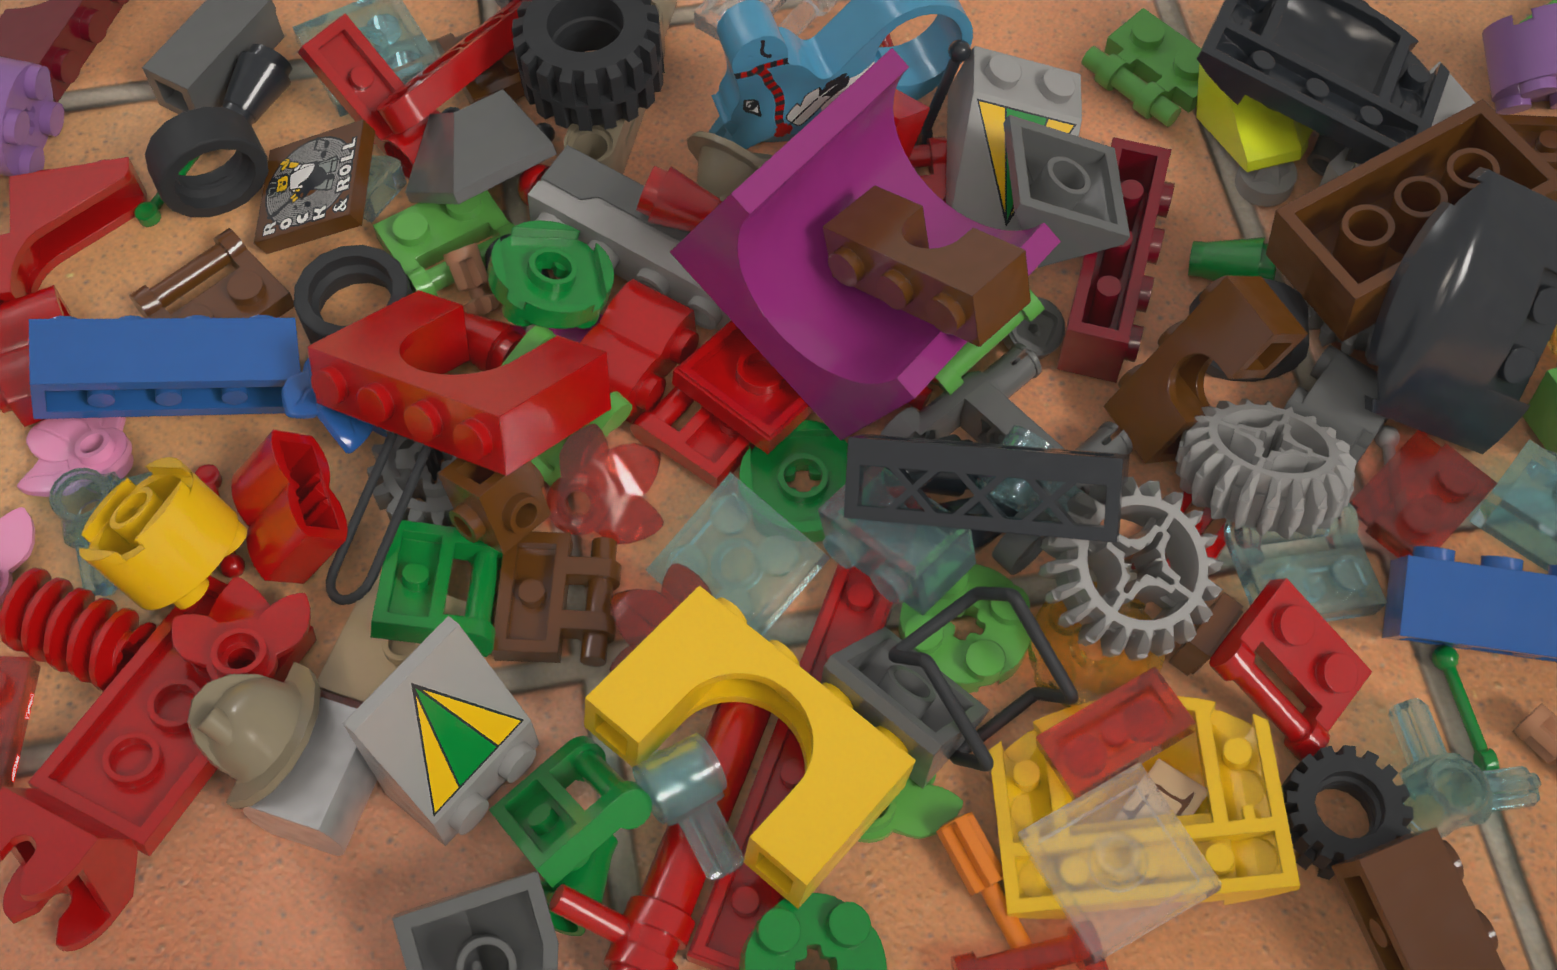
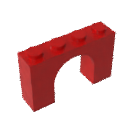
M419 290L307 346L312 372L311 385L318 404L505 476L611 410L607 351L558 335L503 366L470 374H446L470 360L463 305Z

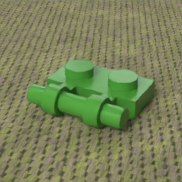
M1144 8L1108 36L1104 52L1093 46L1085 53L1081 61L1084 67L1095 74L1094 80L1108 91L1116 89L1134 102L1133 109L1146 119L1154 117L1169 127L1179 117L1181 108L1189 113L1197 106L1199 62L1197 57L1201 48Z

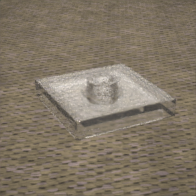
M1140 762L1018 832L1019 841L1095 963L1221 890V881Z

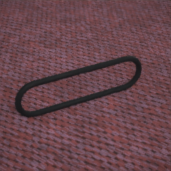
M388 432L347 526L346 541L337 549L328 570L326 592L331 601L339 605H350L362 599L371 590L394 540L432 447L423 444L364 582L356 591L348 595H341L336 589L338 572L398 436L396 433Z

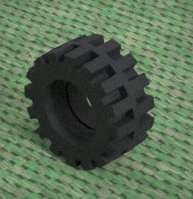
M1343 745L1338 752H1334L1332 746L1320 748L1314 756L1309 754L1300 761L1281 786L1293 850L1295 849L1301 855L1296 861L1298 865L1307 870L1313 864L1319 868L1318 877L1330 880L1335 875L1331 866L1411 833V829L1407 828V826L1414 819L1413 807L1404 805V802L1410 796V792L1406 784L1398 786L1394 784L1392 780L1398 772L1390 764L1382 770L1376 765L1379 758L1378 755L1367 751L1362 757L1356 756V746ZM1325 789H1336L1346 792L1358 800L1368 816L1369 830L1367 834L1360 838L1350 839L1338 835L1329 829L1317 813L1315 804L1317 794Z

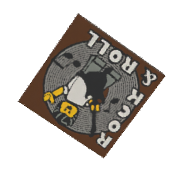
M364 119L270 150L268 159L269 172L264 182L254 244L263 252L270 254L362 226L376 132Z

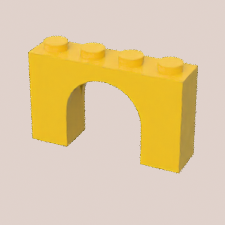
M699 585L585 697L584 727L634 770H637L688 717L705 707L725 702L748 703L766 709L780 718L791 729L801 746L805 763V774L796 787L749 837L743 863L799 909L905 787L916 760L908 754L906 746L894 733L882 726L874 727L854 711L851 701L839 688L827 682L821 684L802 669L798 659L787 646L777 640L771 639L768 641L747 624L745 616L736 605L722 597L714 598Z

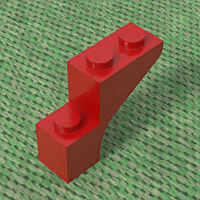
M129 157L111 160L104 159L93 163L57 169H44L33 173L9 176L10 233L0 234V304L38 291L43 280L57 265L135 217L136 207L143 202H147V192Z

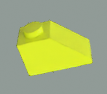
M1199 63L1196 118L1246 172L1302 158L1308 148L1309 137L1313 132L1311 128L1278 111L1267 108L1247 95H1244L1237 105L1214 83Z

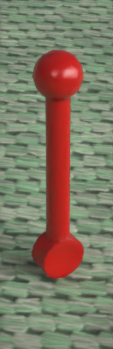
M210 464L199 467L195 474L220 497L218 488L222 484V476L218 468ZM234 551L230 555L225 556L220 562V572L230 579L239 577L245 571V561Z

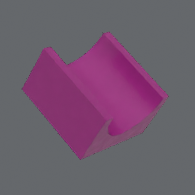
M893 48L885 53L735 189L670 251L672 256L840 441L915 399L967 341L953 334L943 333L934 325L903 310H896L884 301L855 287L846 286L834 278L828 265V252L823 232V226L876 185L923 206L929 249L950 245L959 240L972 228H976L1026 250L1029 276L1061 242L1045 223L1030 229L1016 231L996 229L975 222L946 204L926 185L906 156L895 126L893 112L895 90L899 80L909 66Z

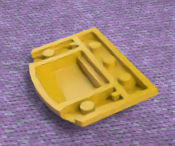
M1175 695L1120 696L1071 706L1033 721L1034 729L1024 734L1005 751L1002 741L997 743L989 750V753L994 761L991 775L1008 917L1025 919H1081L1080 914L1223 901L1224 905L1299 890V875L1269 720L1252 714L1251 725L1226 712L1215 710L1216 702L1200 698ZM1158 758L1206 788L1207 796L1193 815L1113 823Z

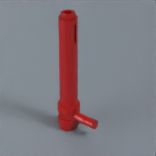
M725 702L717 704L639 895L630 896L623 914L565 884H561L553 894L549 904L550 911L611 942L603 963L608 970H678V966L674 962L677 950L686 949L696 922L692 919L691 915L771 712L748 703Z

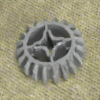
M1241 399L1238 405L1229 401H1219L1216 408L1212 406L1202 407L1206 416H1196L1195 418L1198 422L1182 433L1176 455L1177 467L1175 471L1181 477L1180 489L1188 494H1192L1193 505L1209 507L1212 519H1228L1235 523L1236 530L1245 526L1256 529L1262 537L1267 531L1277 532L1286 539H1289L1295 531L1304 536H1313L1317 528H1330L1334 519L1340 517L1343 508L1348 506L1354 490L1352 485L1355 479L1354 470L1357 461L1349 454L1350 445L1343 440L1336 439V430L1331 427H1320L1316 424V417L1314 416L1303 417L1294 413L1293 407L1286 410L1277 408L1270 401H1267L1264 405L1253 404L1248 399Z
M1128 477V481L1123 485L1120 519L1142 526L1143 528L1139 533L1129 538L1119 534V541L1117 543L1047 537L1043 540L1040 548L1056 558V560L1042 565L1038 574L1047 579H1056L1057 588L1046 593L1044 601L1055 604L1062 600L1066 606L1067 611L1061 614L1058 625L1064 628L1077 622L1082 625L1078 644L1088 646L1100 639L1102 656L1110 658L1120 655L1123 649L1127 658L1131 661L1146 658L1149 651L1159 657L1173 651V648H1175L1174 641L1179 644L1191 641L1197 635L1194 624L1200 625L1201 623L1208 622L1213 615L1204 601L1217 598L1223 589L1208 579V575L1220 571L1224 562L1216 558L1207 557L1205 548L1213 545L1218 535L1205 533L1200 536L1195 525L1200 522L1204 511L1193 510L1187 514L1180 511L1183 493L1172 492L1162 499L1159 481L1149 480L1138 488L1134 477ZM1092 485L1089 488V495L1079 492L1067 501L1069 509L1067 513L1076 523L1099 525L1104 520L1107 486ZM1054 515V517L1052 518L1051 521H1060V520L1057 518L1056 515ZM1165 552L1168 556L1171 568L1169 567L1166 561ZM1134 554L1131 561L1136 569L1130 572L1137 573V579L1128 582L1131 576L1127 573L1126 567L1132 564L1124 563V558ZM1088 565L1096 574L1097 589L1091 580ZM1134 598L1144 604L1154 602L1162 608V611L1153 620H1138L1118 612L1121 605L1133 601Z

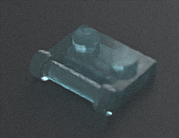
M1348 503L1347 507L1343 508L1341 516L1334 519L1330 528H1317L1313 536H1304L1295 531L1289 539H1286L1277 532L1267 531L1262 537L1256 529L1243 526L1236 530L1235 523L1227 519L1224 527L1226 546L1250 605L1270 580L1287 578L1327 622L1375 615L1387 604L1357 534L1359 528L1358 515L1350 503ZM1325 537L1330 550L1265 559L1260 546Z

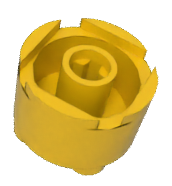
M165 457L144 466L153 475L138 485H135L130 479L126 478L101 501L89 517L81 534L90 542L89 549L79 548L80 556L145 610L160 609L172 603L181 610L194 605L208 589L209 580L207 577L216 569L225 556L230 555L241 546L247 535L246 527L238 521L236 512L181 460L175 457Z

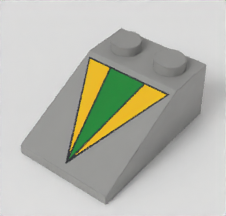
M974 46L969 58L963 63L948 90L946 204L965 217L985 226L1018 231L1022 230L1014 212L1003 123L1009 115L1079 137L1082 122L1081 74Z
M449 616L343 722L344 727L385 794L445 846L457 833L460 835L467 834L482 820L488 810V800L505 781L513 783L529 769L536 757L535 749L539 746L531 719L461 626Z

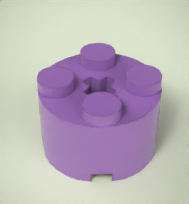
M1557 3L1532 8V18L1520 24L1513 25V18L1510 15L1490 24L1483 30L1482 37L1491 98L1495 103V109L1498 114L1519 113L1532 107L1531 102L1550 101L1551 109H1557Z
M0 56V175L15 176L43 170L45 162L43 148L49 135L56 137L62 130L64 123L63 105L53 102V91L48 67Z

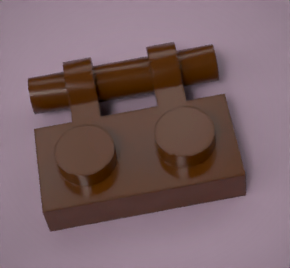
M531 531L524 539L508 550L502 558L494 621L496 631L494 649L492 651L494 660L561 663L563 639H578L582 642L580 662L591 667L604 666L607 660L608 644L615 640L617 619L611 615L613 590L619 588L622 566L616 561L617 542L608 537L594 538L592 540L590 557L572 556L573 541L571 533ZM569 585H583L587 588L585 611L566 610Z

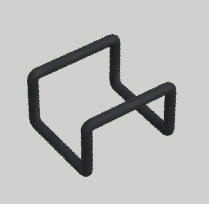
M975 587L969 590L896 644L888 653V658L891 662L919 666L926 673L965 738L962 745L949 758L953 764L984 772L990 771L994 766V761L983 742L1036 701L1041 700L1073 705L1078 700V692L1023 597L1013 588ZM977 601H1008L1060 690L1034 687L976 731L934 659L926 653L911 650Z

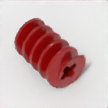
M37 567L24 572L14 582L5 597L0 612V636L2 642L10 649L25 652L33 660L47 662L53 669L59 672H68L80 682L92 683L102 692H104L156 630V624L150 622L139 626V615L135 610L122 608L117 611V605L113 600L109 598L95 600V595L91 590L80 587L74 589L69 580L59 577L52 579L47 570Z

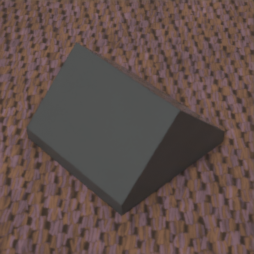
M1009 115L1003 124L1016 217L1022 230L1045 223L1061 241L1038 265V268L1124 245L1130 238L1115 148Z
M883 627L832 654L823 667L821 684L827 682L839 688L851 701L854 711L874 727L882 726L888 729L904 743L908 754L916 760L909 778L923 789L962 745L965 738L922 667L893 663L889 660V651L901 642L902 639L888 628ZM942 672L974 728H976L990 710Z

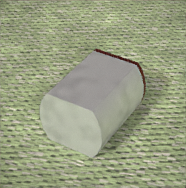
M321 690L319 714L309 742L294 768L272 793L253 806L244 807V814L253 823L273 835L336 856L344 854L377 782L376 777L343 725V722L362 703Z

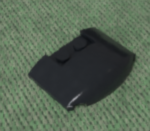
M1224 0L1197 57L1198 62L1208 76L1237 105L1244 95H1247L1267 108L1278 111L1311 128L1321 136L1332 139L1349 148L1345 161L1363 164L1430 128L1450 73L1440 63L1431 74L1411 52L1419 41L1394 21L1359 0Z
M1479 167L1468 177L1480 182V184L1463 196L1455 205L1442 202L1413 240L1390 283L1375 323L1367 359L1368 363L1378 366L1379 399L1365 395V409L1484 454L1519 421L1531 406L1519 400L1557 325V202L1489 169Z

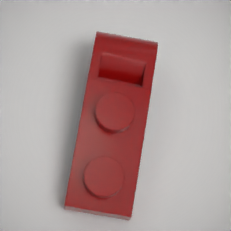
M345 13L302 45L298 50V54L355 122L364 119L376 131L374 144L377 145L393 166L409 180L429 116L402 133L394 134L377 111V107L402 87L404 83ZM435 110L431 114H439L440 112Z

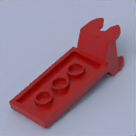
M210 575L207 577L209 580L208 589L202 598L186 609L181 610L175 606L27 782L31 788L3 786L0 789V862L11 851L20 863L5 890L3 911L8 919L15 924L39 913L53 896L57 894L70 895L71 903L58 920L56 946L59 950L67 952L81 949L100 937L112 925L133 897L138 851L149 857L152 855L218 769L211 765L196 747L187 723L191 700L205 684L211 682L206 668L185 661L176 651L172 640V623L175 616L185 614L209 616L215 600L227 586L226 583ZM310 625L308 634L301 645L278 659V667L272 679L284 682L293 663H300L317 641L313 626ZM240 661L233 669L246 667L254 661Z

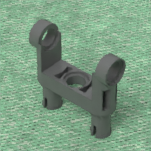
M1015 343L1008 352L983 372H967L961 377L964 384L950 396L943 392L920 411L913 407L903 410L887 424L880 434L939 439L950 435L958 427H961L978 443L1064 449L1008 399L1042 372L1041 363L1033 351L1028 353L1022 360L1020 359V356L1027 351V346L1022 343ZM1109 421L1104 422L1092 436L1075 450L1131 454L1133 446L1124 430L1113 440L1110 438L1118 430L1119 426ZM1017 478L1037 496L1014 516L1015 518H1024L1039 506L1043 500L1025 479ZM1040 480L1051 494L1066 483ZM1077 483L1057 501L1065 511L1069 512L1067 501L1079 492L1089 495V488L1093 484ZM1048 507L1035 519L1051 521L1055 514ZM1006 533L994 548L992 558L1009 574L1015 575L1025 569L1043 551L1040 547L1047 536Z

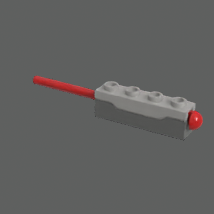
M569 145L564 148L551 166L537 164L522 172L518 180L517 189L521 200L529 207L530 221H554L579 230L578 240L586 243L592 250H594L597 243L606 251L612 262L614 274L628 282L634 279L693 309L695 322L702 328L710 330L715 328L719 331L731 321L670 253L690 232L648 223L649 216L636 211L644 189L643 185ZM926 386L915 399L907 404L918 410L923 409L929 401L933 389Z

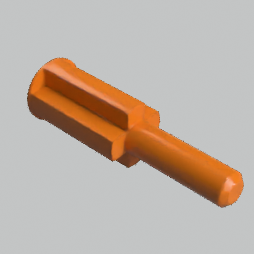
M973 812L956 816L947 821L936 831V834L970 896L981 893L1014 954L1019 955L1030 949L1032 942L1019 918L1008 916L1005 892L999 883L1004 880L1002 865Z

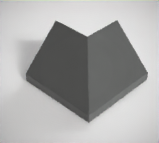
M502 89L454 113L429 115L405 192L411 203L459 205L553 157L557 153L553 143Z

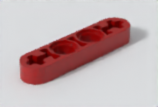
M512 0L386 98L377 107V111L394 134L402 133L421 122L514 48L512 40L513 19L519 18L517 9L523 1L532 0Z

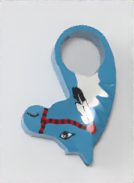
M745 0L735 4L725 11L717 25V35L725 54L727 70L719 85V91L711 95L720 116L710 128L709 133H714L731 140L745 149L760 142L790 141L891 48L909 66L899 80L896 89L918 100L939 85L950 59L948 54L949 45L955 40L962 39L968 42L971 47L973 40L971 22L959 0H851L815 36L804 40L792 31L778 27L769 7L759 0ZM937 14L932 24L916 38L897 46L879 47L885 37L904 22L923 15Z

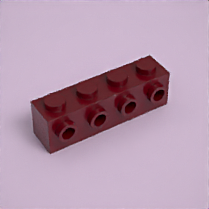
M1113 137L1111 147L1115 148L1130 238L1124 245L1084 255L1057 369L1117 383L1123 361L1135 362L1138 355L1144 326L1133 324L1136 311L1146 313L1155 277L1144 275L1147 263L1157 264L1165 229L1155 227L1157 216L1167 217L1175 183L1165 181L1172 149Z

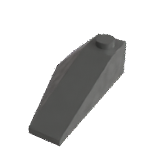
M538 871L454 894L396 913L392 918L406 970H558L559 943Z

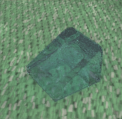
M372 155L363 219L372 223L407 184L398 159L392 156Z

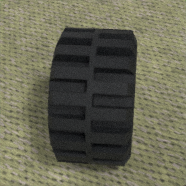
M650 0L523 1L517 9L519 18L513 19L512 40L521 84L527 101L530 105L535 104L537 113L544 119L554 116L556 125L568 128L571 124H577L579 131H592L593 126L604 125L606 130L617 127L616 121L625 119L627 122H630L639 117L638 108L648 109L655 101L654 92H661L664 83L663 73H665L661 30L657 8L655 5H651Z

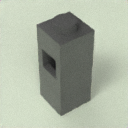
M206 0L142 67L159 105L177 114L205 106L221 107L240 53L249 51L253 44H262L274 49L284 38L276 15V7L272 0Z

